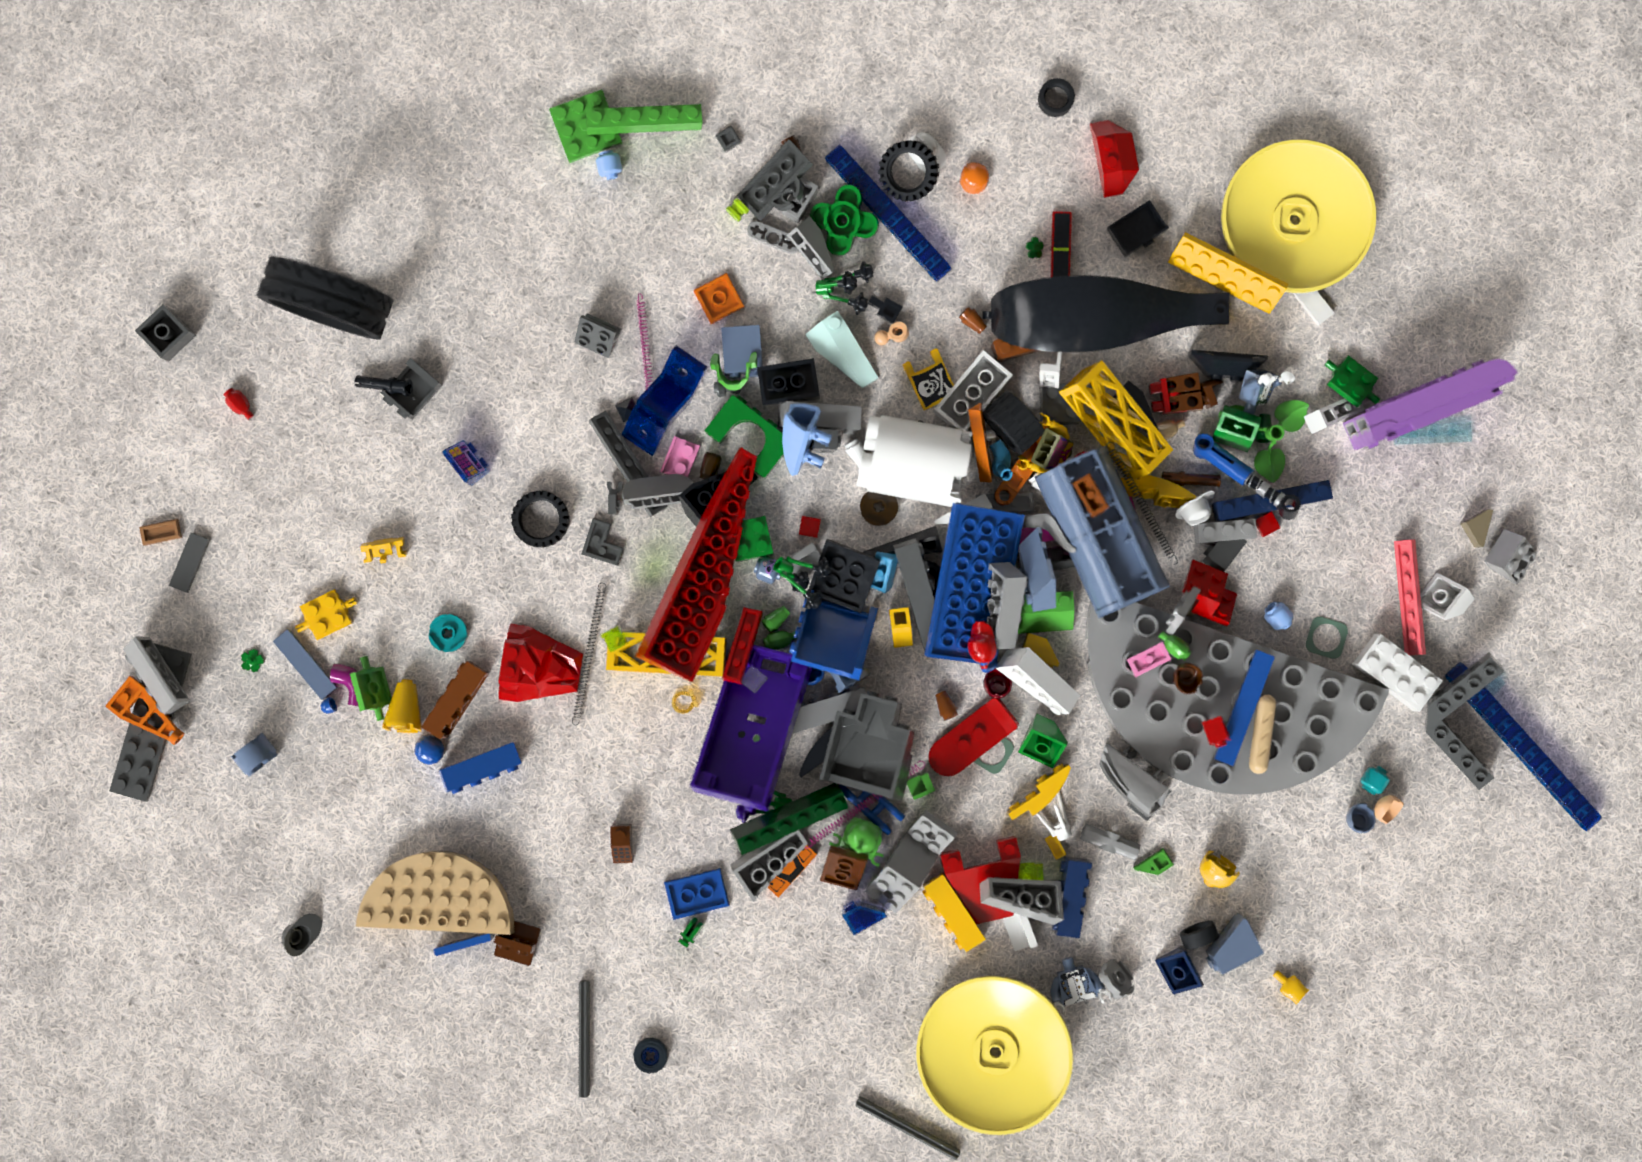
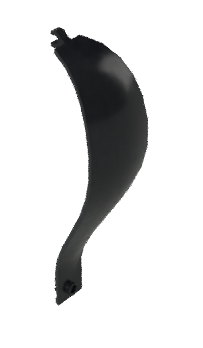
M1060 276L1031 280L1009 286L992 297L991 311L982 312L983 319H991V330L995 336L1011 345L1050 352H1092L1130 345L1188 326L1229 325V293H1185L1109 276Z

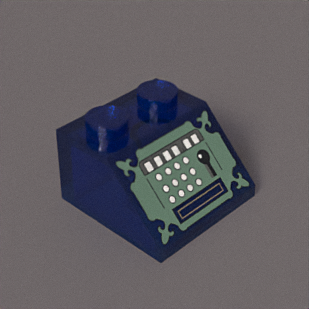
M852 900L846 903L842 910V916L853 936L888 917L885 908L861 901L854 903Z

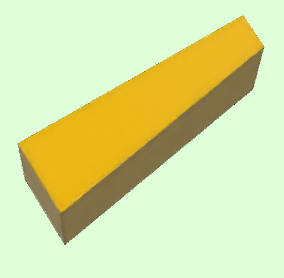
M1050 835L1045 838L1055 860L1067 855L1057 836L1052 837Z

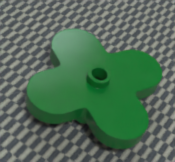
M853 185L842 186L836 193L834 204L818 203L810 211V217L817 226L828 231L827 248L832 254L837 256L846 255L851 251L855 237L871 238L879 229L877 217L870 212L861 210L862 193ZM844 217H847L846 224H843L842 222Z

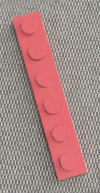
M1415 539L1394 541L1404 652L1410 656L1425 655L1426 648Z

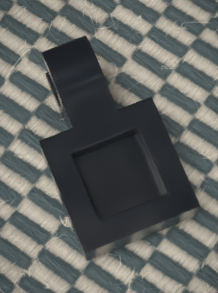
M872 295L868 302L870 306L879 309L877 313L879 317L891 324H894L903 306L887 297L883 302Z

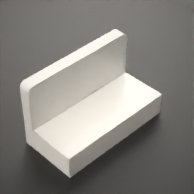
M1058 351L1056 365L1041 363L1039 387L1059 388L1061 351Z
M1014 913V916L1002 918L1015 951L1026 947L1033 948L1038 946L1028 917Z

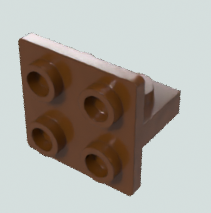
M514 920V933L510 935H495L493 942L496 944L494 956L530 966L541 928Z

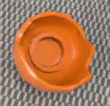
M971 162L964 166L960 177V184L964 191L970 194H979L985 190L989 181V172L986 166L976 162Z

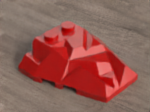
M510 624L507 639L504 642L498 684H500L499 699L521 702L578 692L583 653L530 626Z

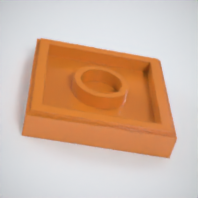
M727 273L693 290L710 324L745 307Z

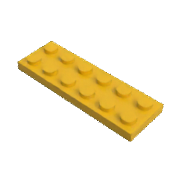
M1187 232L1183 234L1167 262L1268 314L1271 313L1288 287V283Z

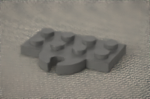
M788 140L737 196L760 221L774 207L780 211L790 210L794 208V205L787 201V198L793 193L794 198L798 201L801 200L804 192L801 177L813 164L791 140Z

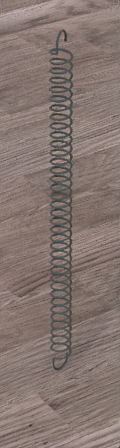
M1134 482L1128 485V486H1131L1132 484H1135V486H1133V487H1131V488H1129V489H1132V488H1134V487H1137V488H1138V486H1136V483H1134ZM1139 491L1133 494V496H1134V495H1136L1137 493H1140V495L1136 496L1135 499L1138 498L1139 496H1142V497H1143V495H1141V492H1139ZM1144 500L1138 503L1139 505L1145 502V504L1141 505L1139 508L1143 507L1144 505H1147V507L1141 509V511L1145 510L1146 508H1149L1148 504H1146V501ZM1148 509L1147 511H1144V512H1143V514H1145V513L1148 512V511H1150L1149 514H1152V513H1151V510H1149V509ZM1153 518L1152 520L1148 521V523H1150V522L1153 521V520H1155L1154 523H1157V522H1156V519H1154V518ZM1158 527L1157 529L1153 530V532H1155L1158 529H1160V531L1156 532L1154 535L1162 532L1161 528ZM1163 536L1162 538H1159L1158 541L1165 538V540L1161 541L1159 544L1167 541L1166 537ZM1168 545L1167 547H1164L1165 549L1170 547V549L1166 550L1164 553L1168 552L1169 550H1172L1171 546Z
M601 582V583H603V582ZM599 583V585H600L601 583ZM603 583V584H605V583ZM605 584V589H606V584ZM598 585V588H599V585ZM597 588V589H598V588ZM598 589V590H599V589ZM599 590V591H601V590ZM603 591V592H597V593H598V594H600V593H605V591ZM597 595L596 597H598V596H600V595ZM603 595V596H601V597H604L605 595ZM598 597V598H599V597ZM602 598V599H596V601H598V600H604V599H603V598ZM601 602V603H595V604H596V605H598V604H603V602ZM600 605V606H594V608L603 607V606H602V605ZM600 609V610H593V611H595V612H596V611H602V609ZM599 612V613H593V615H595V614H601V613H600V612ZM598 616V617H592V618H593V619H595V618H600V616ZM592 620V622H593V621H600V620ZM593 622V623H595V622ZM597 623V624H590V625H591V626H593V625H599V623ZM591 627L590 629H592V628H594V627ZM597 627V628H598V627ZM595 628V629H597V628ZM592 629V630H593V629ZM595 630V631H589V632L592 633V632H598V631ZM595 634V635H589V636L592 637V636H596L597 634ZM594 637V638H588V640H590V639H596V638H595V637ZM594 641V642H587V643H589V644H590V643H595V641ZM592 644V645H587V647H589V646H595V645H594V644ZM592 648V649H586V650H587V651H589V650H594V648ZM591 651V652H585V654H587V653H594V652H592V651ZM591 655V656H584V657L587 658V657H593V656ZM590 658V659H591V658ZM584 659V661H586V659ZM591 659V660H592V659ZM588 660V661H591V660ZM586 661V662H587V661ZM589 662V663H583V664H584V665H586V664H591V662ZM589 666V667H582V668L586 669V668H590L591 666ZM588 669V670H582V672H584V671H590V670H589V669ZM587 673V674H581V675H582V676H584V675H589V673ZM586 676V677H580V679L589 678V677H588V676ZM586 680V681H579V682H581V683H583V682H588V680ZM585 683V684H586V683ZM579 684V686H581V685H583V684ZM586 684V685H587V684ZM584 687V688H578V689H579V690H581V689H586V687ZM583 690V691H584V690ZM584 691V692H577V693H579V694H580V693H585L586 691ZM583 694V695H577V697H579V696H585V694ZM583 698V699H576V700H578V701H579V700H584V698ZM581 701V702H575V703L578 704V703H584V702ZM581 705V706H574V707H576V708H578V707H583V705ZM580 708V709H581V708ZM574 709V711H576V710H578V709ZM581 709V710H582V709ZM580 712V713H573V714H574V715H576V714H581V712ZM578 715V716H580V715ZM580 716V717H581V716ZM575 717V718H580V717ZM572 718V724L575 725ZM578 722V724H579V722ZM576 724V725H578V724ZM575 725V726H576V725Z

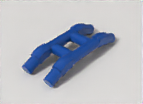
M839 785L844 796L858 809V804L862 807L860 802L863 803V800H866V798L873 794L863 791L857 798L845 785ZM878 795L879 799L875 797L879 802L876 807L871 811L863 805L864 810L861 809V812L876 826L881 828L886 835H889L892 829L878 817L880 812L886 808L899 821H902L905 815L886 797Z

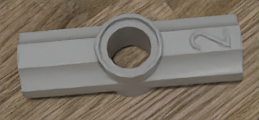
M1085 824L1080 836L1081 840L1097 845L1100 849L1113 854L1117 853L1133 860L1136 859L1140 851V844L1122 838L1121 835L1114 832L1104 831L1089 824Z

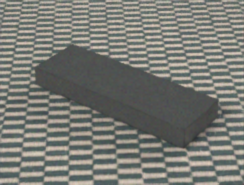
M190 533L168 586L189 593L210 542L209 539L195 533Z

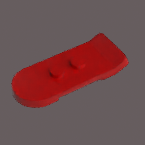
M993 697L932 745L928 756L930 766L936 773L942 776H954L1016 730L1019 723L1001 699Z

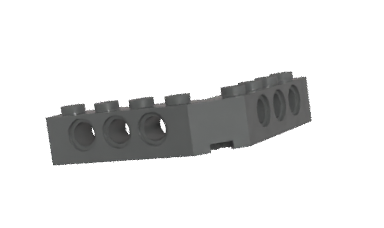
M1490 652L1427 701L1425 721L1426 733L1478 790L1495 779L1493 771L1485 763L1483 764L1475 756V752L1462 742V738L1449 728L1448 722L1444 718L1504 672L1503 666Z

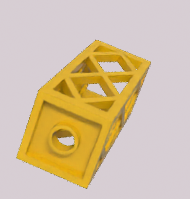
M1102 360L1083 368L1059 391L1060 395L1102 447L1108 443V451H1111L1115 448L1112 443L1116 442L1126 450L1128 455L1119 452L1124 462L1120 469L1125 467L1122 472L1126 470L1127 472L1124 474H1128L1129 471V475L1126 477L1130 476L1136 479L1150 474L1173 451V448ZM1090 383V385L1092 386V389L1089 388V387H1086V385H1088V384ZM1104 386L1116 390L1118 400L1106 393ZM1084 404L1093 409L1096 416L1085 413ZM1109 415L1117 417L1123 427L1116 425ZM1135 425L1147 429L1149 439L1139 433ZM1116 450L1109 453L1111 458L1118 455V453H1115Z
M608 631L606 670L672 674L660 668H652L648 662L640 664L623 652L640 643L646 633ZM620 637L634 638L619 646ZM714 637L712 642H717L716 653L708 648L707 654L712 657L703 661L699 669L716 661L715 671L698 670L697 675L723 676L727 638ZM618 657L632 666H618Z

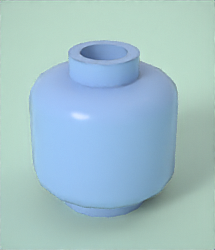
M608 150L599 153V157L596 158L598 173L601 177H606L607 180L618 178L617 174L623 170L618 153Z
M1272 602L1265 608L1264 619L1274 630H1285L1292 625L1293 613L1283 602Z

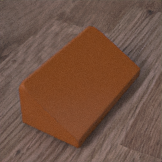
M1090 473L1072 483L1092 518L1109 508Z

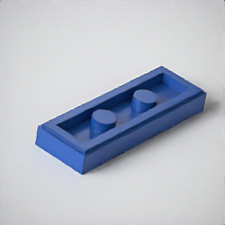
M482 933L439 945L433 949L434 954L439 956L489 942L494 938V934Z

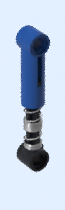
M1199 434L1195 438L1193 453L1196 457L1207 460L1242 486L1248 484L1249 488L1255 489V492L1261 497L1269 499V502L1273 503L1276 509L1279 510L1282 518L1292 520L1297 517L1301 507V501L1297 496L1285 495L1283 492L1279 493L1276 491V488L1273 489L1272 485L1267 481H1262V478L1256 477L1251 467L1216 444L1209 434ZM1204 444L1207 448H1202L1199 445ZM1286 505H1291L1294 509H1288Z

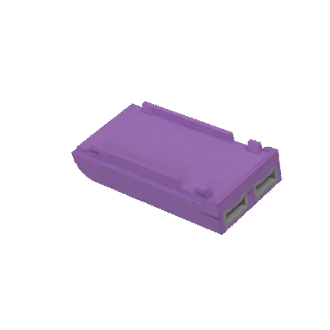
M1482 359L1471 364L1473 367L1466 370L1463 367L1454 371L1452 377L1448 378L1446 374L1365 409V413L1344 422L1343 425L1354 450L1366 446L1371 449L1378 446V442L1385 438L1389 442L1406 433L1425 427L1503 394L1499 386L1514 381V376L1518 372L1506 360L1494 359L1484 363Z

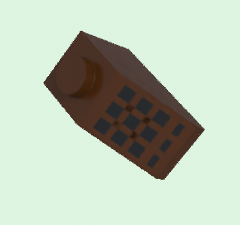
M632 824L611 825L610 839L613 863H633Z

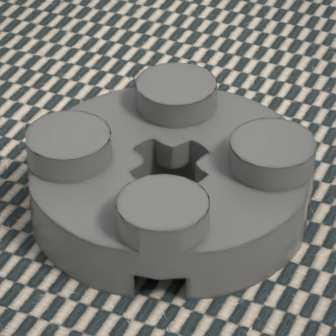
M1111 959L1102 965L1099 979L1111 992L1113 998H1125L1134 992L1135 985L1132 986L1131 982L1134 979L1133 975L1123 962L1119 961L1117 963L1114 961L1115 959Z

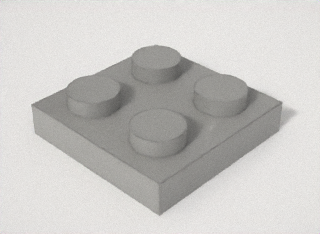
M1193 586L1190 592L1186 591L1174 612L1166 622L1168 628L1165 633L1169 635L1175 633L1199 594L1200 589Z

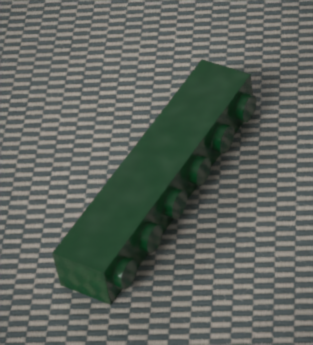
M833 783L730 829V832L741 855H744L848 809V805L843 791L837 783Z

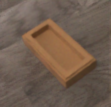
M179 519L139 527L143 546L182 538Z

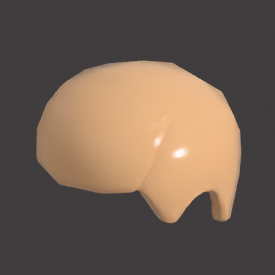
M1394 795L1383 796L1376 802L1374 807L1375 817L1381 822L1388 824L1400 812L1404 803Z

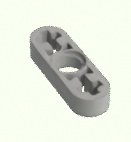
M758 221L751 222L748 225L747 232L751 239L788 254H794L798 251L796 247L788 249L786 243H783V246H779L782 242V236H785L784 241L791 242L787 236L788 233ZM756 226L759 227V231L765 232V229H767L768 231L765 234V239H762L763 234L757 233L756 235H753V231L751 229H755ZM771 233H777L779 240L772 243L768 240V236Z

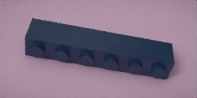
M1330 480L1276 490L1279 493L1283 492L1285 495L1297 496L1301 501V505L1333 499ZM1259 494L1212 503L1215 522L1278 510L1273 503L1269 502V499L1263 498Z

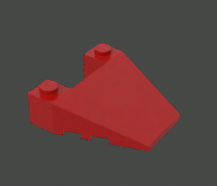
M1015 836L996 840L1000 860L964 868L959 849L940 853L943 871L975 924L1014 916L1013 912L981 903L980 883L987 878L1018 879L1021 855Z

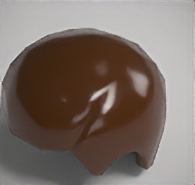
M1190 662L1181 664L1174 671L1173 682L1182 693H1196L1199 685L1203 683L1202 671L1196 664Z

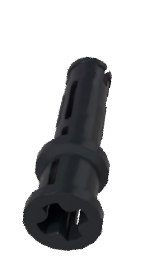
M357 375L354 380L357 388L385 390L390 394L401 393L404 396H410L413 390L411 379L398 380L396 377L382 379Z

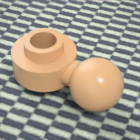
M895 322L890 326L888 332L884 330L877 331L874 339L878 345L887 344L891 338L895 342H903L909 335V329L903 322Z

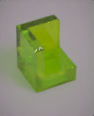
M620 626L600 634L610 652L629 644Z
M1020 863L1018 879L1044 880L1043 863Z

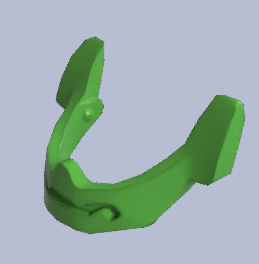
M751 353L749 362H746V375L741 381H730L723 375L719 354L712 355L710 366L712 370H716L718 382L726 389L739 390L748 381L751 369L757 367V353Z

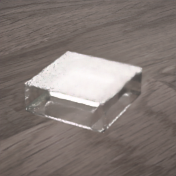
M751 666L745 673L742 684L756 693L768 678Z

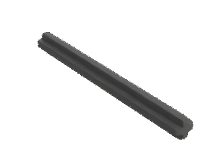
M580 981L579 1097L586 1098L590 1095V982Z
M861 1096L857 1099L855 1106L946 1156L954 1160L958 1159L960 1155L958 1148Z

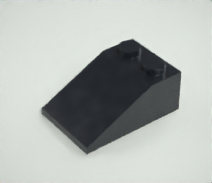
M814 358L757 367L763 405L783 404L786 401L806 402L820 399Z

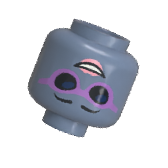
M764 556L762 559L759 558L754 569L756 578L769 584H773L776 579L780 580V574L773 569L777 560L768 556Z

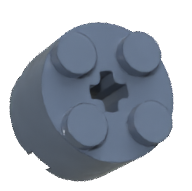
M262 732L254 740L234 753L231 758L242 772L250 777L263 767L261 763L265 765L278 754L276 748Z

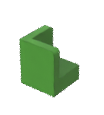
M927 772L907 781L914 800L935 791Z

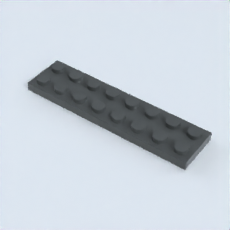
M154 643L182 687L192 654ZM138 698L132 714L144 717L149 711V707L142 698ZM175 712L167 714L171 720H173ZM154 713L149 718L148 723L159 729L164 721L157 713ZM129 723L109 791L148 802L166 739Z

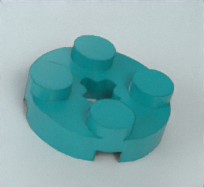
M452 614L436 617L429 627L430 643L434 648L443 652L459 650L468 638L465 622L460 617ZM446 628L448 630L452 629L453 632L451 638L444 637V630Z

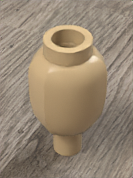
M1182 419L1176 422L1166 420L1157 424L1158 430L1165 440L1175 436L1178 429L1185 426Z

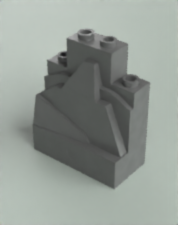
M868 691L867 694L861 693L856 714L855 711L844 709L843 712L837 711L820 780L845 785L888 797L892 800H903L913 756L911 750L915 731L909 730L910 726L898 724L903 705L897 702L898 698L886 696V699L879 698V693Z

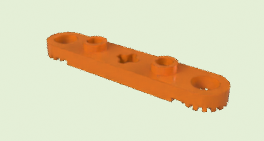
M1041 437L1022 454L1029 462H1031ZM1019 458L1011 468L1012 478L1007 481L1003 480L994 493L995 501L1001 506L1009 505L1033 472L1029 468L1021 470L1016 465V463L1022 464ZM1001 491L1008 492L1009 499L1007 501L1000 499L999 493Z

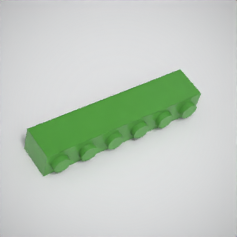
M701 104L586 109L587 135L701 130L703 123Z

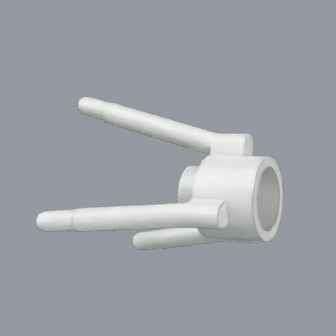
M1059 791L1057 797L1060 810L1057 804L1054 805L1059 822L1054 824V829L1039 812L1036 815L1050 831L1052 837L1057 836V839L1061 841L1069 838L1072 832Z

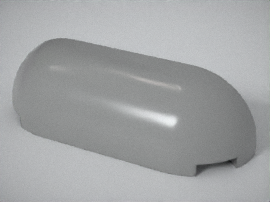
M680 474L633 479L628 481L623 487V502L630 505L631 509L681 503L678 495L692 485L693 482Z

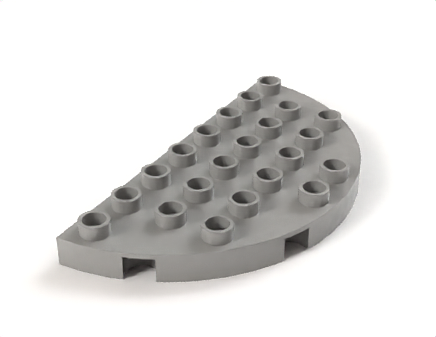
M1091 601L1089 603L1085 628V639H1088L1090 661L1087 662L1093 689L1109 722L1120 737L1145 758V761L1156 769H1162L1163 773L1166 772L1172 778L1195 787L1228 794H1260L1294 787L1311 780L1337 764L1360 743L1373 726L1390 691L1183 619L1173 635L1178 636L1189 645V650L1192 653L1184 661L1182 658L1177 659L1169 653L1171 660L1135 677L1126 659L1160 642L1164 644V641L1158 636L1162 631L1166 632L1168 628L1166 622L1171 614L1135 602L1098 619ZM1255 650L1275 657L1260 695L1268 694L1276 700L1268 769L1262 774L1252 772L1249 767L1256 708L1234 766L1214 759L1218 748L1209 745L1202 724L1204 721L1222 716L1227 725ZM1187 662L1196 664L1202 671L1203 683L1199 685L1197 692L1193 694L1180 692L1173 682V674L1176 668Z

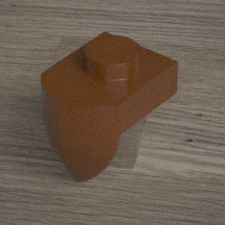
M1207 380L1200 383L1202 402L1206 409L1218 405L1212 387L1224 383L1223 381Z

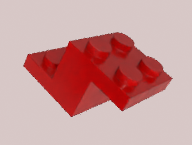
M1192 559L1182 589V593L1190 592L1193 586L1200 589L1191 612L1226 627L1231 621L1238 594L1225 589L1228 573Z

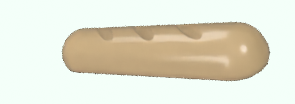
M1268 694L1260 696L1256 706L1249 767L1256 774L1264 773L1268 769L1276 700Z

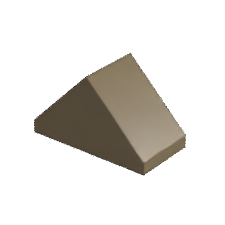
M1492 509L1483 510L1461 523L1469 540L1476 548H1481L1485 545L1493 513Z

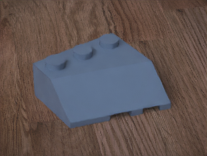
M1037 527L1019 545V568H1017L1027 577V587L1024 592H1026L1027 605H1031L1033 612L1056 608V579L1051 561L1048 559L1046 543L1042 542V529Z

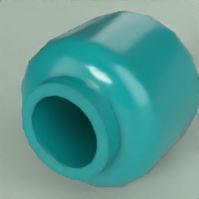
M1377 766V768L1368 767L1360 779L1361 784H1363L1361 787L1374 796L1376 793L1382 794L1390 783V778L1386 775L1388 771L1380 766Z

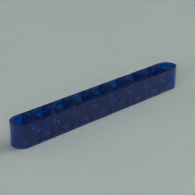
M841 145L835 147L824 157L847 185H853L861 191L864 204L936 282L940 281L952 270L948 262Z

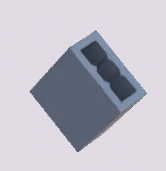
M760 325L721 328L725 376L735 379L740 378V375L746 374V362H749L752 352L757 353V367L763 366ZM757 367L751 369L749 377H758Z

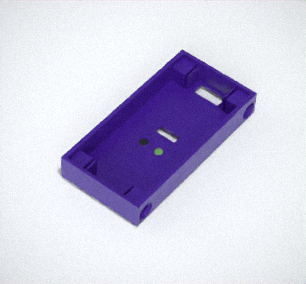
M753 645L742 684L729 681L723 682L690 783V787L694 792L768 812L813 667L792 662L793 654ZM763 659L787 664L784 674L761 669ZM753 714L765 717V725L747 720L748 715Z

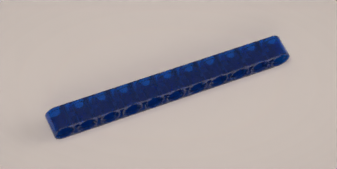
M1458 662L1445 674V677L1451 682L1468 668L1463 663ZM1486 687L1467 700L1472 708L1488 723L1491 729L1514 752L1519 760L1527 766L1528 770L1553 795L1555 800L1583 830L1588 832L1602 819L1597 810Z

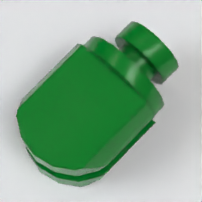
M695 917L690 921L686 929L680 933L683 938H680L678 942L686 948L690 945L689 942L695 943L694 939L704 926V923L700 922L690 936H688L698 921Z

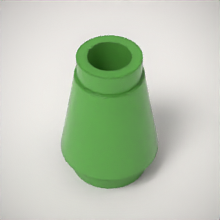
M782 606L764 616L761 622L772 633L778 630L790 615V612L785 606Z

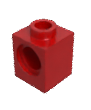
M1222 716L1202 722L1209 745L1219 748L1227 745V741L1231 740Z

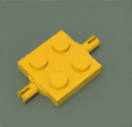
M336 589L299 606L305 621L295 625L296 629L303 626L297 632L300 633L309 628L316 640H320L352 624L348 608L358 604L357 601H354L356 598L353 597L344 602L339 597Z

